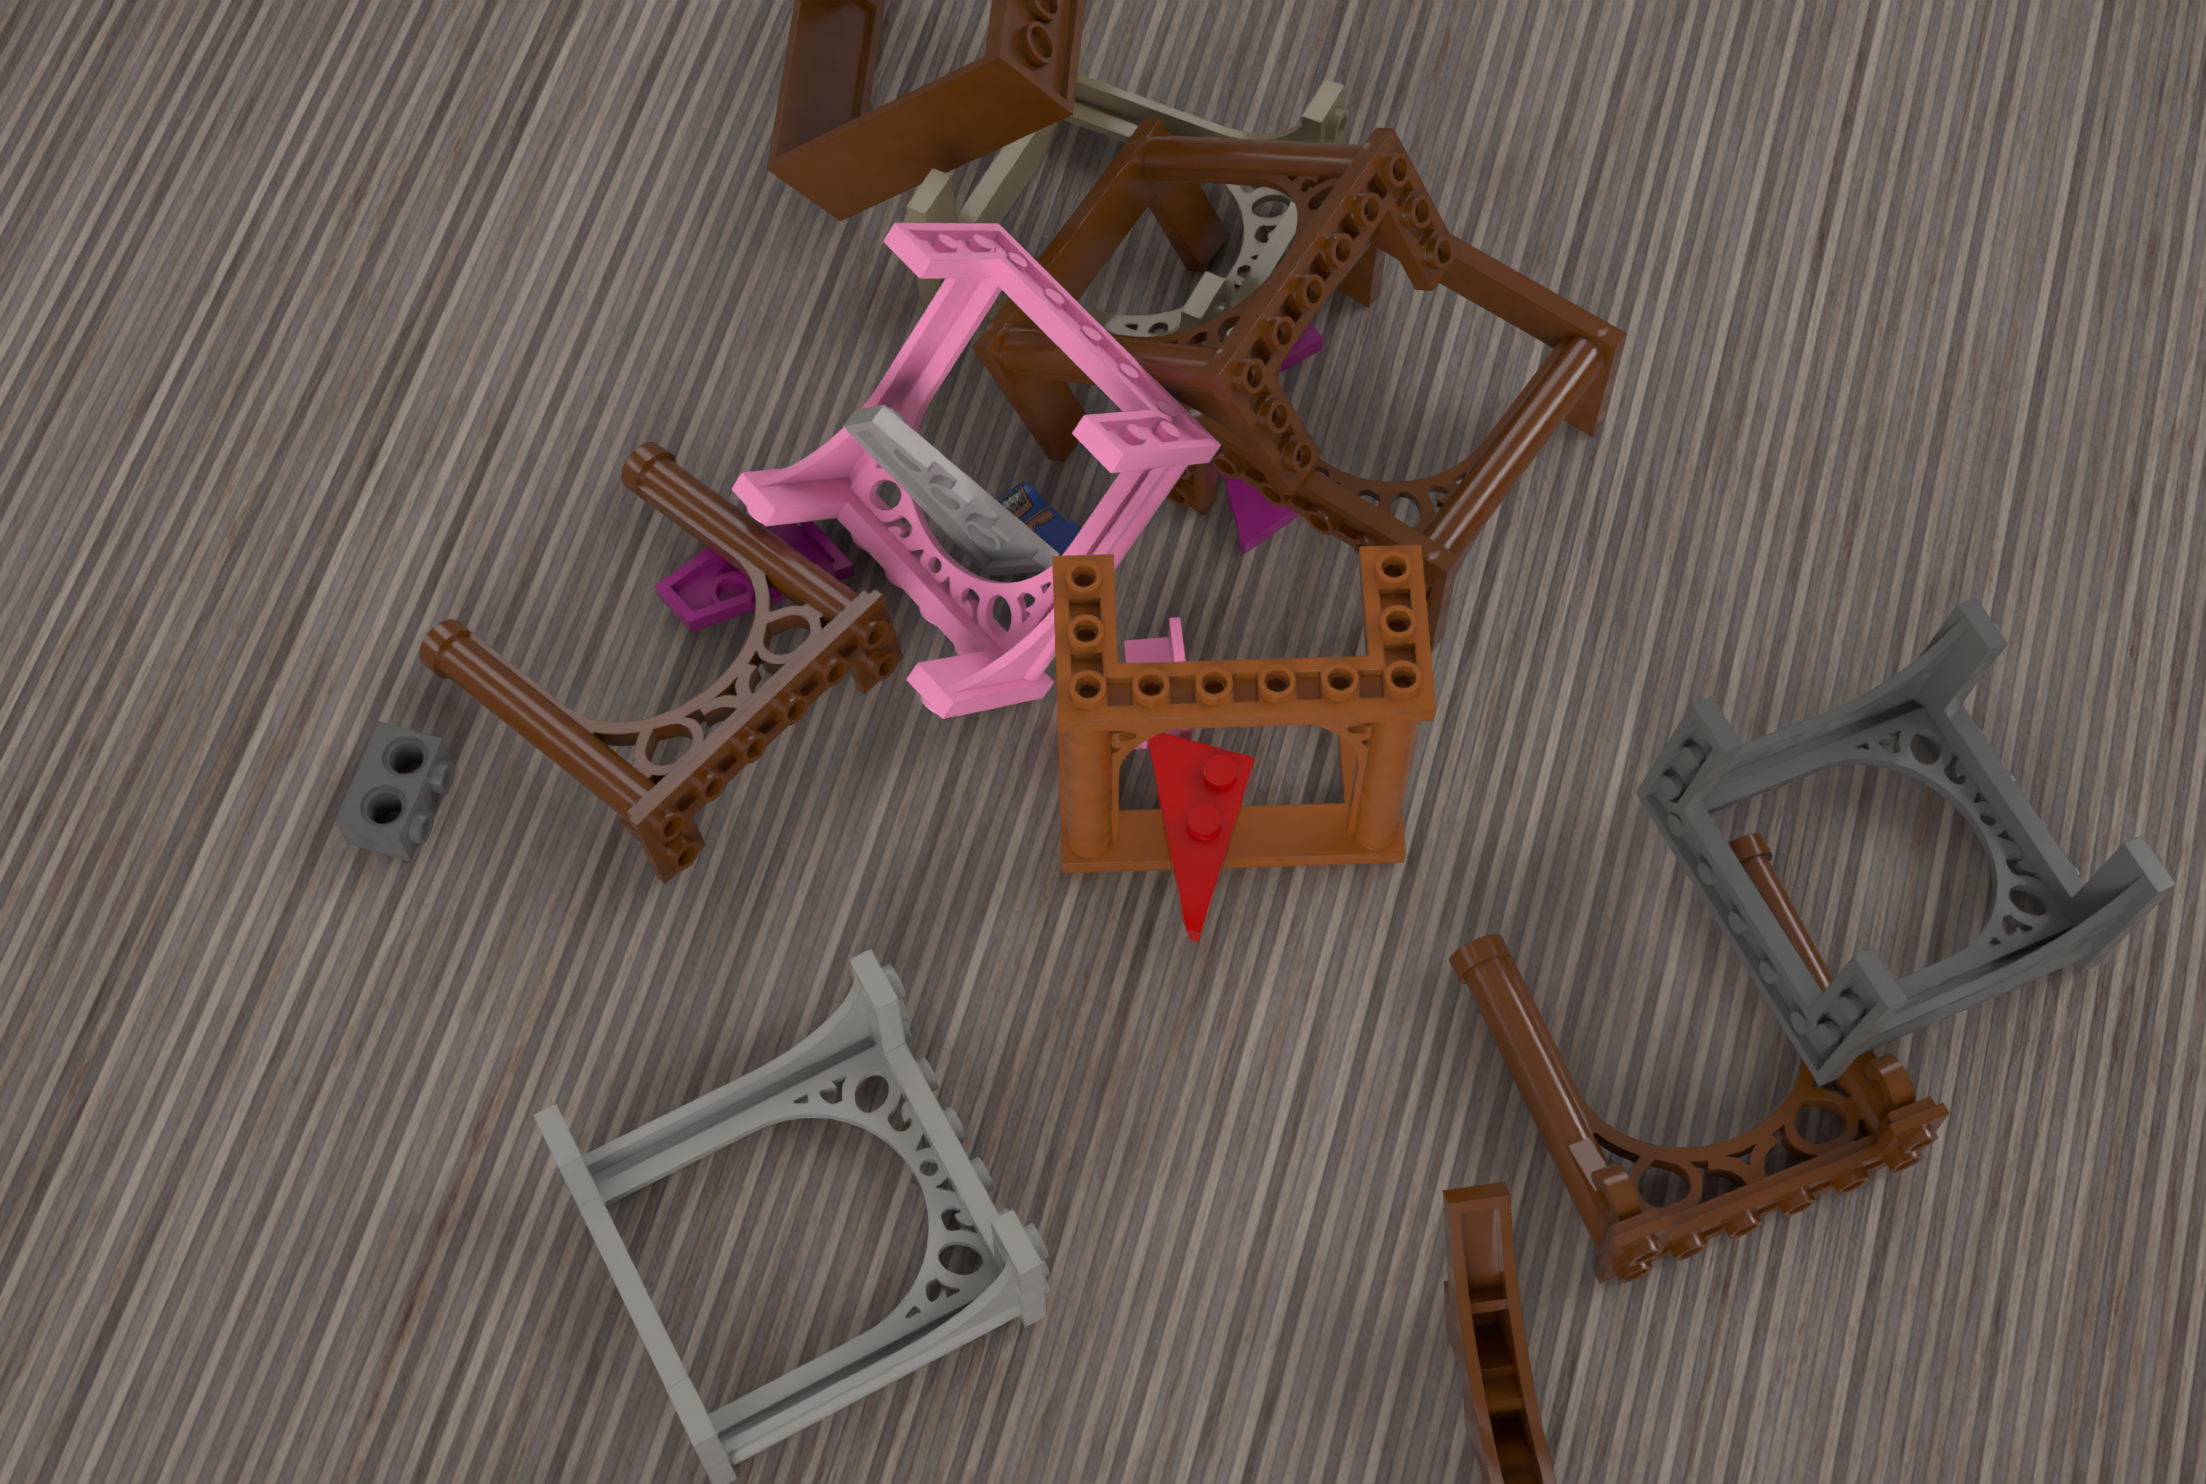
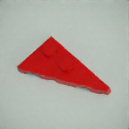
M1160 733L1147 740V749L1149 756H1151L1156 781V794L1162 811L1163 829L1171 868L1174 870L1182 922L1185 925L1186 933H1189L1188 939L1200 942L1254 769L1255 757L1178 736Z

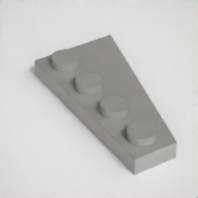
M885 405L857 409L843 425L855 440L987 576L1043 572L1052 566V556L1060 555L914 431L907 421L895 410Z

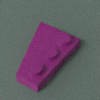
M813 521L765 526L760 523L839 581L855 575L853 564ZM710 548L702 551L655 585L657 596L691 633L752 612L756 607L755 591L751 582L736 567ZM770 588L773 604L788 599L774 588Z

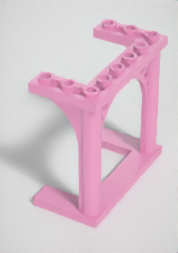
M894 223L883 242L920 279H946L880 384L861 409L885 405L898 412L907 421L908 425L918 433L931 400L1003 290L1123 411L1084 415L1072 432L1110 473H1119V475L1071 545L1062 555L1114 554L1115 571L1188 465L1209 463L1221 444L1157 380L1148 374L999 223ZM844 427L819 449L787 468L742 472L732 487V491L747 506L748 513L765 526L837 518L851 533L853 542L862 550L869 552L882 566L888 580L895 586L903 589L919 606L921 615L928 622L936 625L950 639L958 656L919 662L906 679L921 695L923 704L942 719L1042 699L1054 684V681L1044 672L1055 657L1053 565L1042 573L1020 582L989 580L967 570L957 563L940 545L925 519L922 508ZM886 480L896 483L901 491V500L893 509L876 493L879 485ZM903 517L909 521L911 529L901 520ZM970 589L974 590L978 594L980 598L979 602L969 592ZM1026 593L1031 594L1035 598L1034 604L1028 608L1023 599ZM999 595L1007 601L1011 611V625L1008 632L993 617L994 603Z

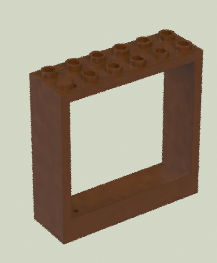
M795 0L767 170L833 217L842 221L921 185L932 168L947 173L1073 115L1086 0H992L984 57L870 112L869 106L885 0Z

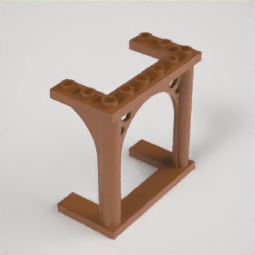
M1421 545L1361 546L1359 549L1358 563L1366 656L1118 663L1114 554L1052 556L1062 873L1173 870L1163 829L1161 809L1119 810L1120 766L1126 756L1144 741L1171 729L1316 725L1337 734L1342 803L1242 806L1223 868L1404 863L1406 849L1402 809L1420 721H1434L1436 713Z

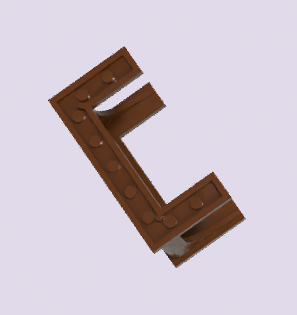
M1144 118L1037 262L1078 301L1146 208L1149 207L1186 269L1203 272L1227 239L1229 233L1199 183L1268 187L1278 190L1291 198L1297 209V227L1288 252L1273 273L1247 298L1218 317L1178 333L1155 337L1110 335L1178 402L1203 413L1243 441L1275 493L1293 496L1320 457L1321 452L1275 378L1274 373L1378 224L1382 228L1415 290L1433 291L1459 254V250L1394 128H1375L1364 145L1170 136L1161 119ZM1323 201L1318 210H1314ZM1009 297L972 348L1048 459L1065 462L1079 443V440L1072 432L1082 417L1087 415L1066 382L1088 385L1096 384ZM1234 326V328L1231 330V332L1223 342L1224 336L1227 333V331ZM1206 340L1208 347H1204L1201 342Z
M1379 224L1329 296L1337 289L1369 308L1380 295L1386 253L1396 259L1398 257ZM1452 234L1450 235L1459 250V254L1439 283L1554 348L1486 439L1471 455L1442 473L1427 478L1401 482L1377 481L1357 477L1343 472L1318 458L1293 496L1277 494L1243 441L1213 419L1180 403L1221 446L1209 463L1188 465L1167 495L1176 505L1181 507L1189 506L1204 515L1216 501L1217 474L1219 471L1228 478H1239L1254 487L1269 503L1278 507L1285 506L1304 517L1307 523L1319 533L1324 535L1332 534L1349 544L1358 555L1361 546L1421 545L1431 653L1444 636L1456 575L1490 517L1563 420L1592 437L1603 423L1627 333ZM1282 363L1274 373V376L1277 379V381L1279 378V371ZM1430 492H1440L1446 495L1437 500L1436 507L1441 508L1437 513L1434 512L1433 503L1428 496ZM1367 495L1379 502L1378 507L1360 496ZM1407 498L1417 506L1420 513V521L1416 526L1410 527L1391 516L1390 505L1395 499Z

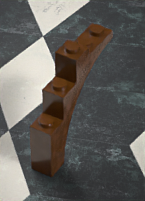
M1505 1182L1443 1190L1448 1281H1444L1446 1333L1462 1374L1465 1428L1481 1470L1482 1484H1557L1544 1435L1525 1336L1513 1241L1510 1193Z

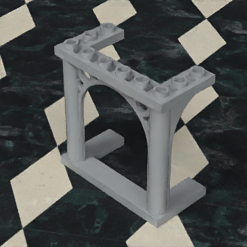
M871 949L849 959L853 985L838 1009L818 1029L800 1043L756 1070L581 1156L557 1104L533 1115L712 1484H728L738 1479L732 1466L1019 1316L1024 1327H1027L1046 1317L1045 1295L1051 1293L1045 1278L1050 1275L1044 1260L1049 1257L1047 1248L1033 1223L1023 1227L1013 1209L1009 1211L1007 1208H1004L997 1212L987 1193L994 1189V1185L985 1165L979 1157L969 1160L960 1144V1141L966 1139L967 1136L956 1112L951 1106L944 1110L941 1109L933 1094V1091L939 1089V1084L931 1066L924 1056L915 1060L906 1042L913 1038L905 1021L909 1018V1014L902 1000L906 996L903 985L893 966L889 963L881 967ZM881 1076L889 1085L888 1096L884 1104L878 1110L871 1113L861 1111L855 1101L857 1090L867 1078ZM845 1080L842 1086V1101L830 1104L821 1097L822 1094L827 1092H837L835 1084ZM808 1098V1103H799ZM902 1099L904 1103L902 1107L903 1122L907 1124L910 1121L911 1125L905 1131H896L888 1120L896 1112ZM800 1118L833 1119L850 1123L873 1133L888 1143L908 1164L921 1187L927 1206V1249L919 1274L910 1291L892 1313L872 1329L707 1414L606 1206L755 1131L779 1122ZM922 1140H924L928 1148L918 1151ZM929 1162L936 1164L938 1167L937 1172L932 1176L924 1175L921 1172L924 1164ZM947 1182L951 1191L940 1189V1187ZM951 1210L959 1212L955 1214L956 1221L963 1227L971 1228L973 1232L968 1230H947L942 1222L943 1215ZM949 1246H967L979 1253L983 1264L973 1274H954L941 1265L939 1255ZM936 1281L946 1289L958 1292L947 1298L945 1291H942L941 1295L933 1302H930L927 1298L928 1286ZM914 1309H916L918 1312H920V1313H918V1314H916V1315H914V1316L908 1318V1317L910 1316V1314L913 1312Z

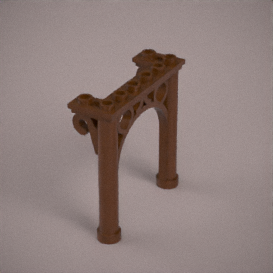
M646 442L638 446L626 459L621 473L623 485L736 567L751 582L755 591V616L749 637L735 661L716 682L692 700L666 713L636 721L608 722L585 717L565 706L457 620H445L434 626L422 641L419 658L421 663L435 675L443 679H451L616 811L622 824L641 843L657 878L666 884L679 871H683L691 866L699 852L706 846L693 818L694 814L706 803L718 798L730 780L747 764L758 760L765 752L767 746L789 725L797 723L804 716L808 707L829 687L837 685L845 677L848 669H850L857 689L866 694L879 681L887 679L894 672L898 663L903 659V655L883 594L876 589L870 594L865 590L857 594L680 467L672 453L656 442ZM770 588H774L797 606H788L774 611ZM793 628H804L810 631L807 639L799 644L797 649L791 653L776 655L769 652L772 636ZM762 664L765 671L773 676L755 692L756 686L762 679L758 671V667ZM704 721L709 728L718 722L724 721L707 737L700 726V723ZM679 736L692 739L690 748L672 764L661 766L651 763L659 741ZM609 746H635V763L631 765Z
M1753 833L1729 842L1728 844L1817 985L1824 992L1834 979L1770 863L1773 855L1763 836L1759 833ZM1490 934L1477 938L1460 947L1449 958L1458 981L1461 984H1467L1598 1251L1595 1257L1598 1266L1594 1274L1599 1284L1615 1277L1618 1278L1620 1283L1636 1280L1653 1269L1652 1262L1671 1254L1675 1261L1692 1257L1708 1246L1706 1240L1725 1232L1729 1239L1741 1237L1761 1226L1762 1221L1760 1218L1779 1210L1784 1217L1797 1214L1816 1202L1814 1196L1834 1188L1837 1195L1851 1192L1870 1180L1868 1174L1884 1167H1888L1891 1173L1905 1170L1923 1159L1922 1150L1938 1138L1935 1132L1949 1115L1944 1102L1936 1105L1931 1096L1916 1102L1915 1091L1906 1069L1898 1058L1891 1053L1876 1057L1873 1050L1858 1056L1838 1079L1834 1080L1841 1094L1832 1090L1813 1088L1814 1077L1800 1056L1798 1075L1789 1096L1770 1117L1750 1131L1720 1143L1699 1147H1667L1643 1142L1614 1129L1604 1122L1585 1102L1501 935ZM1800 1107L1822 1108L1834 1113L1842 1126L1841 1136L1836 1139H1830L1822 1144H1813L1802 1139L1795 1128V1116ZM1858 1127H1860L1864 1138L1852 1142L1858 1133ZM1780 1132L1783 1147L1790 1155L1803 1162L1767 1177L1765 1157L1776 1149L1779 1141L1774 1136ZM1601 1147L1635 1163L1628 1175L1618 1163L1609 1165ZM1750 1153L1746 1160V1163L1738 1159ZM1651 1167L1671 1171L1680 1176L1685 1182L1687 1196L1682 1201L1673 1203L1668 1207H1653L1640 1196L1638 1189L1639 1180ZM1697 1168H1704L1705 1178L1714 1176L1727 1178L1737 1184L1739 1188L1697 1205L1703 1190V1180Z

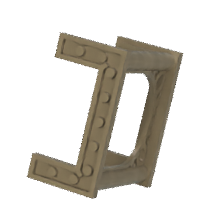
M1080 47L1073 115L1004 146L958 214H956L952 175L932 168L906 206L908 223L1001 224L1068 122L1125 143L1144 118H1159L1170 136L1342 144L1343 133L1349 119V111L1344 109V85L1324 79L1303 113L1302 122L1290 129L1272 133L1245 132L1213 123L1084 76ZM1219 184L1233 200L1241 217L1244 231L1242 248L1234 267L1226 278L1206 271L1184 307L1159 314L1130 316L1103 312L1083 304L1080 305L1109 334L1136 337L1164 336L1206 323L1227 312L1252 294L1273 273L1286 255L1297 227V209L1293 200L1286 194L1268 187L1250 186L1254 191L1249 194L1242 191L1243 185ZM1277 201L1288 206L1283 214L1276 217L1263 218L1253 213L1257 206L1265 202ZM1323 201L1314 210H1318ZM1259 233H1269L1267 235V242L1257 241L1256 238ZM1248 272L1245 278L1240 277L1239 274ZM917 276L922 309H927L946 278L920 279ZM1003 290L985 317L993 320L1009 299V296ZM1234 326L1227 331V333L1224 336L1223 342L1229 335L1231 330L1234 328ZM1157 329L1168 330L1164 334H1151ZM1206 340L1201 342L1204 347H1208Z

